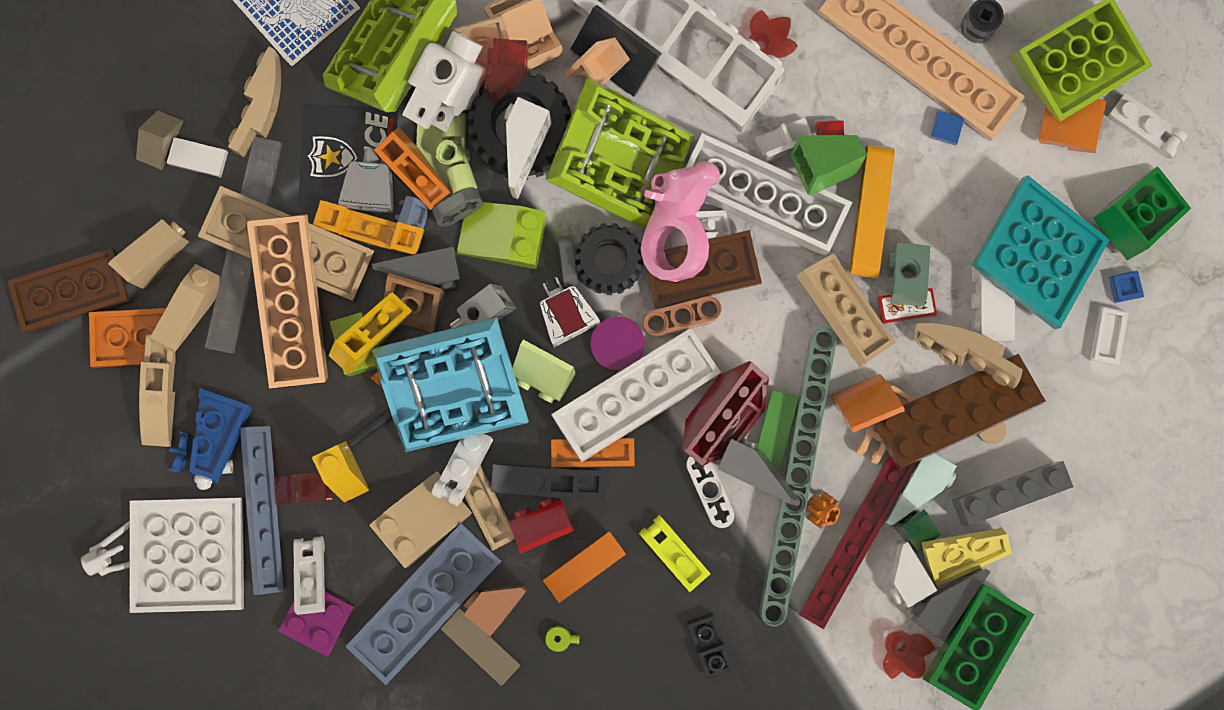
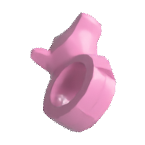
M699 162L690 168L655 174L651 180L652 190L645 189L644 196L655 201V208L643 235L641 254L644 265L649 272L661 280L677 282L692 278L704 268L709 255L708 237L695 214L702 206L710 188L719 180L720 173L714 164ZM678 228L686 237L688 251L684 262L675 269L666 260L664 247L668 235Z

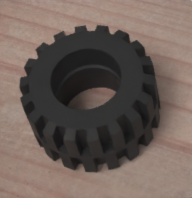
M603 223L600 224L601 227L596 228L594 226L590 228V232L584 233L581 237L580 243L576 246V269L581 281L589 289L595 290V293H606V295H612V293L621 294L624 293L625 289L633 287L635 281H638L644 263L641 254V242H638V237L634 233L631 234L627 227H618L616 223H612V225ZM605 245L619 247L626 257L623 269L615 274H604L598 271L594 266L593 256L600 247Z

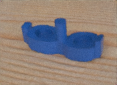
M180 431L182 435L180 436L179 449L173 447L169 449V452L178 454L172 468L169 469V471L177 473L183 469L191 445L190 433Z

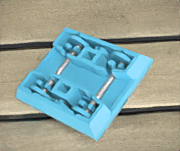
M497 317L371 349L405 452L529 422ZM480 410L481 413L478 415V418L475 419L477 416V411ZM433 412L431 417L429 418L427 413Z

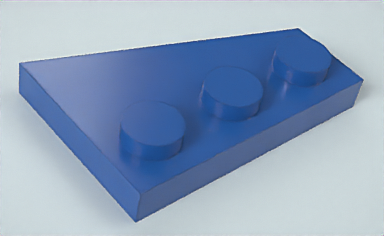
M199 388L200 402L199 410L196 413L197 426L195 438L193 439L189 472L192 475L218 483L240 436V428L244 427L252 408L250 405Z

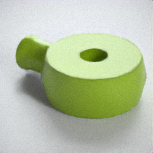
M556 625L547 630L545 643L550 650L561 652L566 650L570 643L579 644L580 635H570V632L565 627ZM555 636H560L561 641H555Z

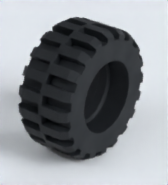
M514 70L506 72L507 77L500 79L497 75L491 79V85L487 86L484 84L479 89L480 95L474 98L471 105L472 111L468 112L469 135L475 151L482 162L487 164L496 174L500 172L504 174V177L508 178L507 146L500 141L496 134L497 118L508 108L510 103L515 104L518 97L549 110L551 127L528 175H536V178L543 176V172L551 167L572 116L571 108L568 105L565 94L559 91L558 85L553 81L547 82L545 76L539 73L536 74V77L531 76L530 71L522 70L521 75H514Z

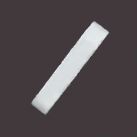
M689 457L686 467L710 522L719 528L728 527L734 520V511L712 462L704 465L703 469L705 474L711 471L713 477L705 478L698 483L696 477L702 476L698 469H692L691 465L695 461ZM707 482H713L718 487V493L713 498L705 497L702 492L703 485ZM723 497L724 503H719L723 511L728 510L729 512L725 523L714 519L717 510L715 506L709 509L708 502H715Z

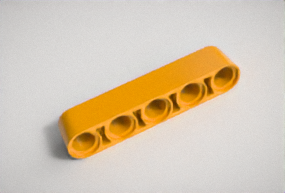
M867 144L865 148L867 156L862 166L849 275L877 279L881 265L895 148Z

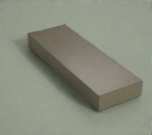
M459 608L441 630L502 686L521 664L495 639L464 616L465 611Z

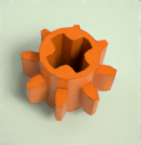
M823 492L821 497L813 495L807 501L806 512L809 514L806 519L821 529L824 524L828 526L833 525L840 515V509L837 507L839 501L826 492Z

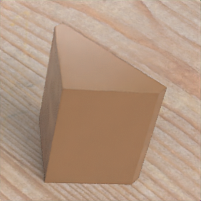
M389 273L387 275L384 298L393 292L412 310L401 324L434 333L446 293L441 288Z

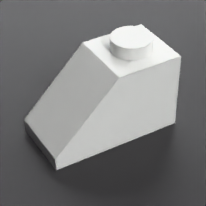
M698 211L695 214L701 222L708 239L732 234L726 211ZM678 228L669 234L673 247L687 245L685 235Z
M907 541L900 542L889 580L892 589L889 591L898 605L902 603L903 606L909 608L936 592L937 589Z

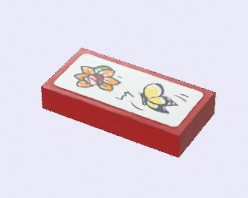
M928 288V296L924 307L890 304L891 294L877 297L881 322L883 324L937 315L933 288Z

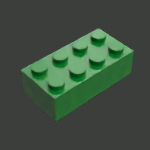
M982 584L944 640L922 679L970 709L980 710L1035 614L989 586Z

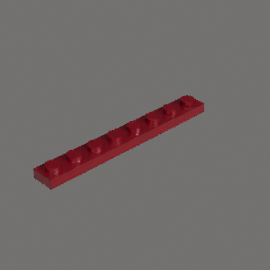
M890 454L888 455L800 610L799 616L824 630L918 462L898 470Z

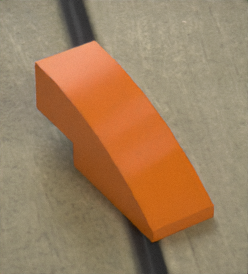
M609 531L543 581L560 603L626 555V553Z

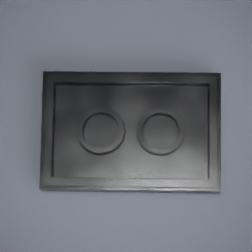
M596 5L592 8L570 50L582 57L596 42L615 37L630 60L610 80L635 97L662 53L600 6Z

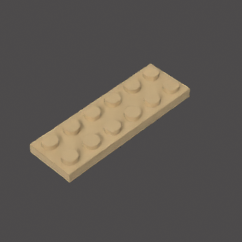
M220 186L198 237L252 259L247 221L291 215ZM309 223L317 287L354 301L374 250Z

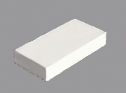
M174 137L167 164L221 178L228 152L223 149Z
M1103 306L1099 307L1089 361L1114 366L1120 364L1129 312Z

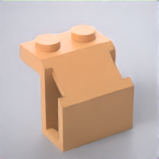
M497 0L483 7L488 19L504 16L517 70H514L515 75L521 74L522 70L530 71L532 68L545 62L553 61L556 57L564 54L562 45L552 30L541 0Z

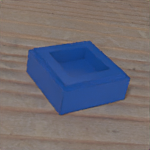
M938 111L930 139L956 146L964 119Z
M1138 270L1109 277L1114 303L1144 297Z

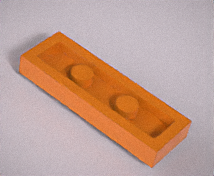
M634 438L618 439L583 462L579 460L566 439L551 440V467L635 466Z

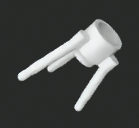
M130 521L98 545L89 548V553L81 556L82 566L88 575L91 576L99 572L103 576L110 572L130 568V562L108 566L111 564L110 556L123 550L122 545L108 551L103 549L130 528Z

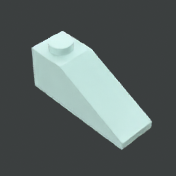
M936 454L920 460L884 523L893 525L942 492L945 487L950 488L956 478L954 470L957 466Z

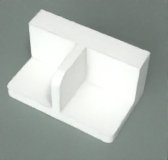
M802 118L787 125L782 123L777 129L755 137L754 141L762 160L770 163L791 154L799 136L817 134L816 132L811 133L806 119Z

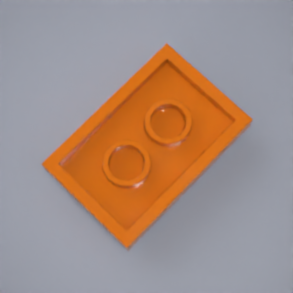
M166 308L89 312L90 367L141 365V362H144L146 334L152 335Z

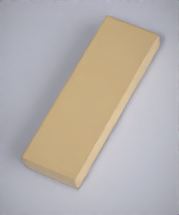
M480 465L465 494V498L493 551L514 540L515 537L510 522L495 492H491V484Z

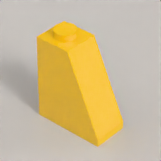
M346 441L312 457L323 482L343 502L349 501L370 490Z

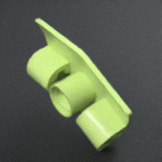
M443 113L442 117H438L440 122L445 119V114ZM460 113L454 117L447 132L432 124L429 129L417 124L416 146L451 191L439 203L465 188L474 187L477 189L469 165L470 152L466 148L467 115L465 113ZM453 151H455V155H454V157L451 159V155H452Z

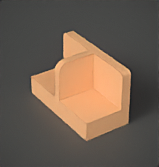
M614 37L596 42L564 75L567 79L579 75L584 84L587 78H591L604 85L630 59Z

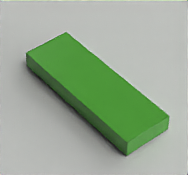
M772 390L756 450L765 453L777 471L780 472L799 397Z

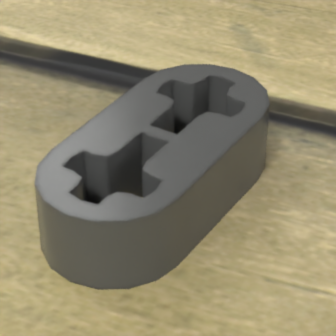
M474 187L465 188L434 207L433 215L438 226L446 227L458 222L479 209L482 205V199L478 190Z
M572 235L558 236L564 286L578 285Z

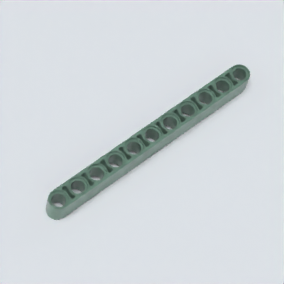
M821 327L814 331L809 338L798 396L799 400L783 477L799 498L800 505L797 510L791 511L787 508L786 502L779 499L759 607L760 618L770 626L781 625L785 621L788 611L837 343L835 332L828 327ZM818 334H825L829 338L828 347H820L817 344L816 337ZM814 360L821 361L824 364L825 370L823 374L818 375L812 371L811 364ZM809 387H814L819 391L820 397L818 401L812 402L807 398L806 391ZM804 414L812 415L815 420V424L811 429L802 426L801 418ZM799 441H805L809 444L810 451L806 456H801L796 451V445ZM794 468L802 469L805 474L804 480L799 484L795 483L791 478V472ZM786 522L792 523L795 528L794 535L790 538H785L781 534V527ZM780 550H786L790 555V560L786 565H779L776 562V554ZM781 577L785 582V587L781 592L774 593L771 590V582L773 579ZM771 605L778 606L780 610L779 617L775 620H768L765 615L766 609Z

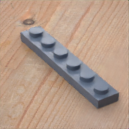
M270 426L240 428L254 595L284 592Z

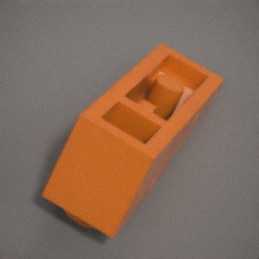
M399 127L374 149L382 160L430 210L451 192L420 149Z

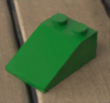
M1157 166L1109 203L1093 219L1128 261L1149 249L1191 207Z

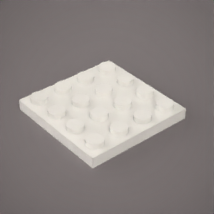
M243 498L130 501V613L244 609Z

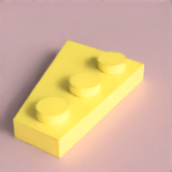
M1003 528L921 542L930 576L936 587L1012 554L1008 535Z

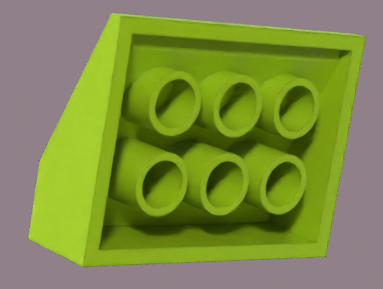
M1115 0L1099 2L1009 56L1023 81L1058 122L1153 66Z

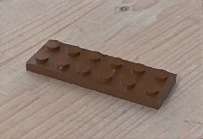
M1016 354L1006 359L1023 369L1020 382L1014 389L1008 385H1000L993 379L992 375L984 370L978 371L903 405L905 411L875 423L874 426L897 469L905 468L1043 405L1046 400L1020 355Z

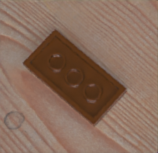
M750 230L708 239L709 255L704 268L692 278L677 282L661 280L652 275L646 267L655 309L761 285L762 281ZM688 244L664 250L666 260L675 269L684 262L687 256Z
M109 248L8 280L7 283L21 332L27 334L87 315L89 312H96L130 301L124 278L108 264L117 256L116 250Z

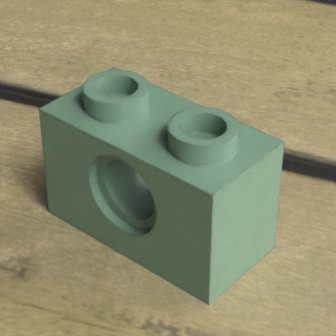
M897 243L895 251L889 253L888 268L893 269L892 277H888L886 293L891 294L890 304L924 307L928 296L929 245ZM901 272H911L914 277L907 278Z

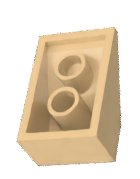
M438 471L392 505L369 525L404 568L410 567L472 514L463 501L459 506L450 504L449 500L444 497L439 499L432 495V489L441 477Z

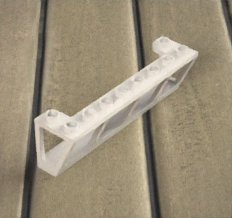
M570 0V7L586 19L594 6H600L659 50L662 54L653 69L739 133L744 130L778 86L785 70L778 58L773 55L767 56L760 51V46L750 38L744 39L738 34V30L732 24L721 22L716 18L717 15L712 9L707 6L701 7L694 0H671L686 12L663 46H658L625 21L637 0H628L619 14H615L598 0ZM692 16L730 44L706 79L698 76L668 53ZM736 49L757 64V72L767 80L747 109L741 108L712 86V82Z

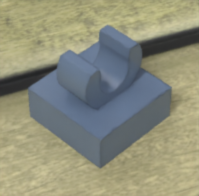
M406 196L405 200L399 201V205L403 206L401 214H395L394 218L398 222L424 229L430 209L421 200Z

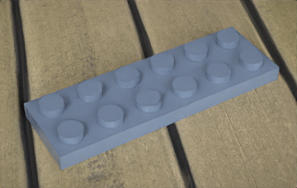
M460 523L346 645V648L387 685L502 560L465 525Z

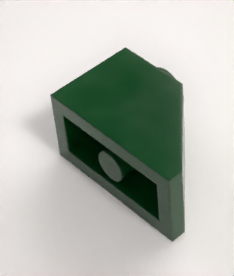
M915 509L893 525L904 541H907L913 551L917 553L923 551L921 542L935 540L940 536L925 509Z

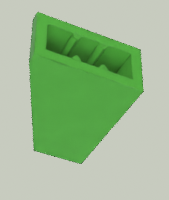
M801 135L798 137L790 156L807 194L814 195L856 175L867 154L858 135Z

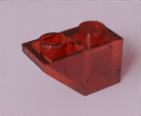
M493 39V48H488L487 64L491 65V74H486L485 91H489L491 101H498L527 77L529 54L527 40Z
M319 473L274 478L276 505L332 500V490L323 482Z

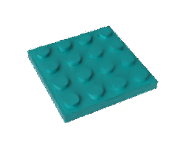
M1027 175L1021 178L971 266L1053 329H1059L1066 320L1110 239Z

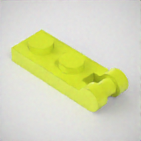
M658 515L653 520L654 523L647 529L644 527L639 534L686 589L691 592L710 575V572L663 518ZM663 531L667 538L659 544L654 537Z

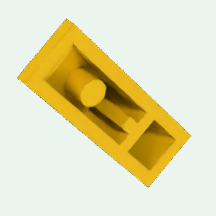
M391 292L335 340L329 356L343 370L350 374L372 354L371 349L379 347L408 317L412 310Z

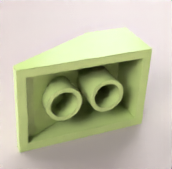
M525 340L520 344L513 365L517 385L527 391L530 386L540 391L538 397L551 404L554 400L561 402L576 375L574 367Z

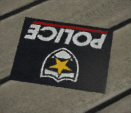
M304 105L298 208H318L320 200L339 205V197L349 163L352 161L363 162L365 148H376L397 128L398 108L396 112H385L375 107ZM380 157V164H386ZM392 170L393 193H394V175H395V172Z

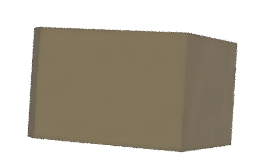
M157 110L138 130L136 160L163 170L170 153L173 138H177L184 121Z

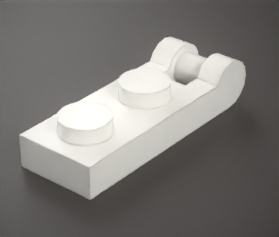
M1126 92L1107 115L1112 121L1169 159H1172L1177 152L1176 147L1178 144H1182L1188 136L1185 131L1174 127ZM1163 134L1169 137L1167 142L1160 140Z
M480 434L460 439L440 479L435 483L432 495L439 499L444 497L449 500L450 504L459 506L493 441L492 437ZM451 481L457 483L456 488H449Z
M323 536L314 537L313 540L304 541L303 538L294 539V612L297 615L325 612V544ZM313 551V556L304 557L305 552Z

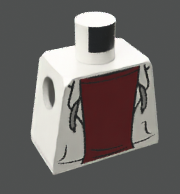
M557 277L543 283L549 298L541 301L540 306L554 347L600 324L599 318L575 286L563 290Z

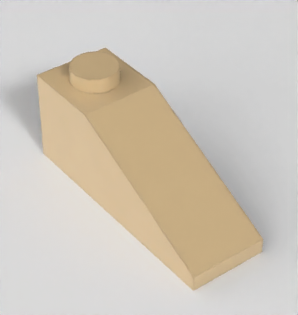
M195 264L178 286L150 336V341L175 353L219 296L220 276Z

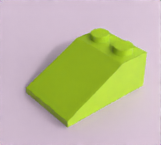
M482 202L479 209L464 217L457 254L537 270L547 221L546 211L515 205Z

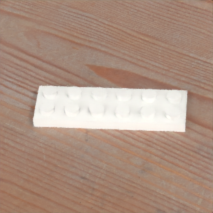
M690 328L551 415L579 460L583 462L721 375V372Z

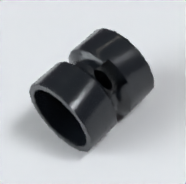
M996 0L975 1L962 18L960 24L964 37L973 43H983L989 40L1003 22L1004 12L1001 5Z

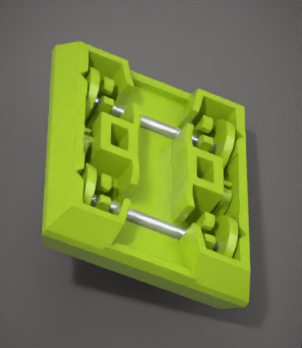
M370 0L323 73L325 86L328 89L382 111L396 112L412 86L407 81L426 46L430 43L439 44L456 17V1Z
M587 78L545 180L646 230L655 208V201L644 196L645 189L652 190L651 180L655 174L683 169L685 158L695 134L591 78Z

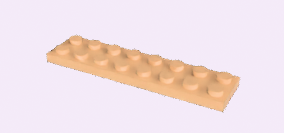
M826 0L818 11L820 16L954 115L963 118L965 123L990 141L996 136L1025 97L895 0Z

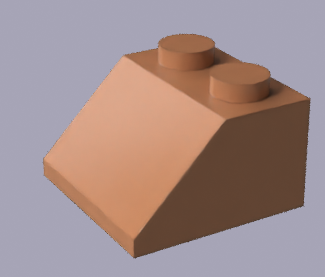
M526 585L486 589L481 593L476 591L464 605L468 609L464 616L491 636L529 588Z

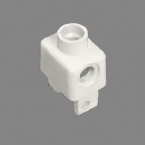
M452 31L445 46L436 43L428 44L407 81L416 88L402 115L424 128L429 129L432 124L447 132L454 117L458 116L463 110L470 109L486 76L485 67L475 62L483 46L456 31ZM425 108L426 110L421 118L419 116L420 109ZM443 111L445 119L440 122L438 114Z

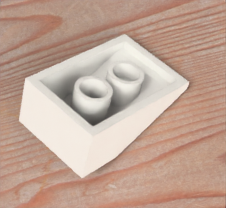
M519 97L515 104L510 103L504 119L507 120L509 188L512 197L518 199L551 127L549 110Z

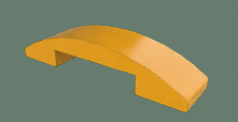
M320 200L313 223L314 226L333 234L409 255L417 254L424 233V229L401 222L395 223Z

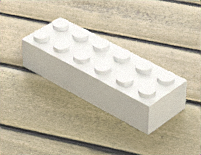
M701 134L686 168H690L699 162H710L717 166L720 173L718 182L710 188L704 201L826 257L851 207V201L825 189L814 195H808L799 177L706 134Z

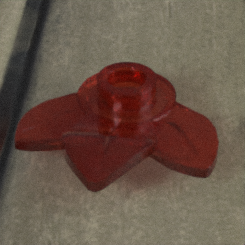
M760 10L752 17L749 24L751 32L749 38L755 42H763L765 47L760 49V51L767 56L773 55L776 58H784L792 54L798 46L793 40L787 38L791 26V19L789 17H777L769 20L763 10Z
M901 630L891 632L885 640L887 654L883 660V669L890 679L896 678L901 672L910 678L920 679L924 676L926 670L924 656L932 653L935 647L922 634L909 635ZM903 641L902 647L896 649L897 644Z

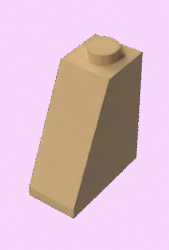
M162 219L115 256L108 264L129 283L146 289L189 243L183 236L186 231L174 221L169 224Z

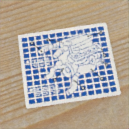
M233 0L291 66L297 63L360 9L354 0Z

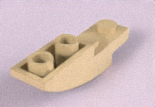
M269 46L265 53L260 54L254 75L250 76L244 85V95L251 101V104L245 106L238 129L235 128L229 136L230 144L228 147L242 157H245L256 134L264 138L267 137L278 108L281 90L280 58L276 51Z
M918 323L915 326L914 339L917 344L923 349H931L939 354L944 362L951 365L955 364L960 368L967 360L976 370H984L992 375L997 383L1003 386L1008 385L1012 389L1020 382L1023 369L1003 358L1005 346L979 333L951 325Z
M146 334L144 362H141L139 412L142 445L171 447L175 392H172L175 353L150 341L151 335Z

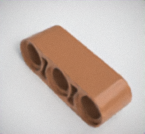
M706 296L654 310L645 316L643 323L644 331L650 337L659 338L690 328L711 324L721 314V303L715 297ZM709 303L715 306L716 314L712 317L705 316L701 311V307L704 304ZM686 311L690 316L689 322L686 324L678 323L675 320L676 312ZM652 318H659L662 320L664 327L659 331H653L649 328L648 322Z

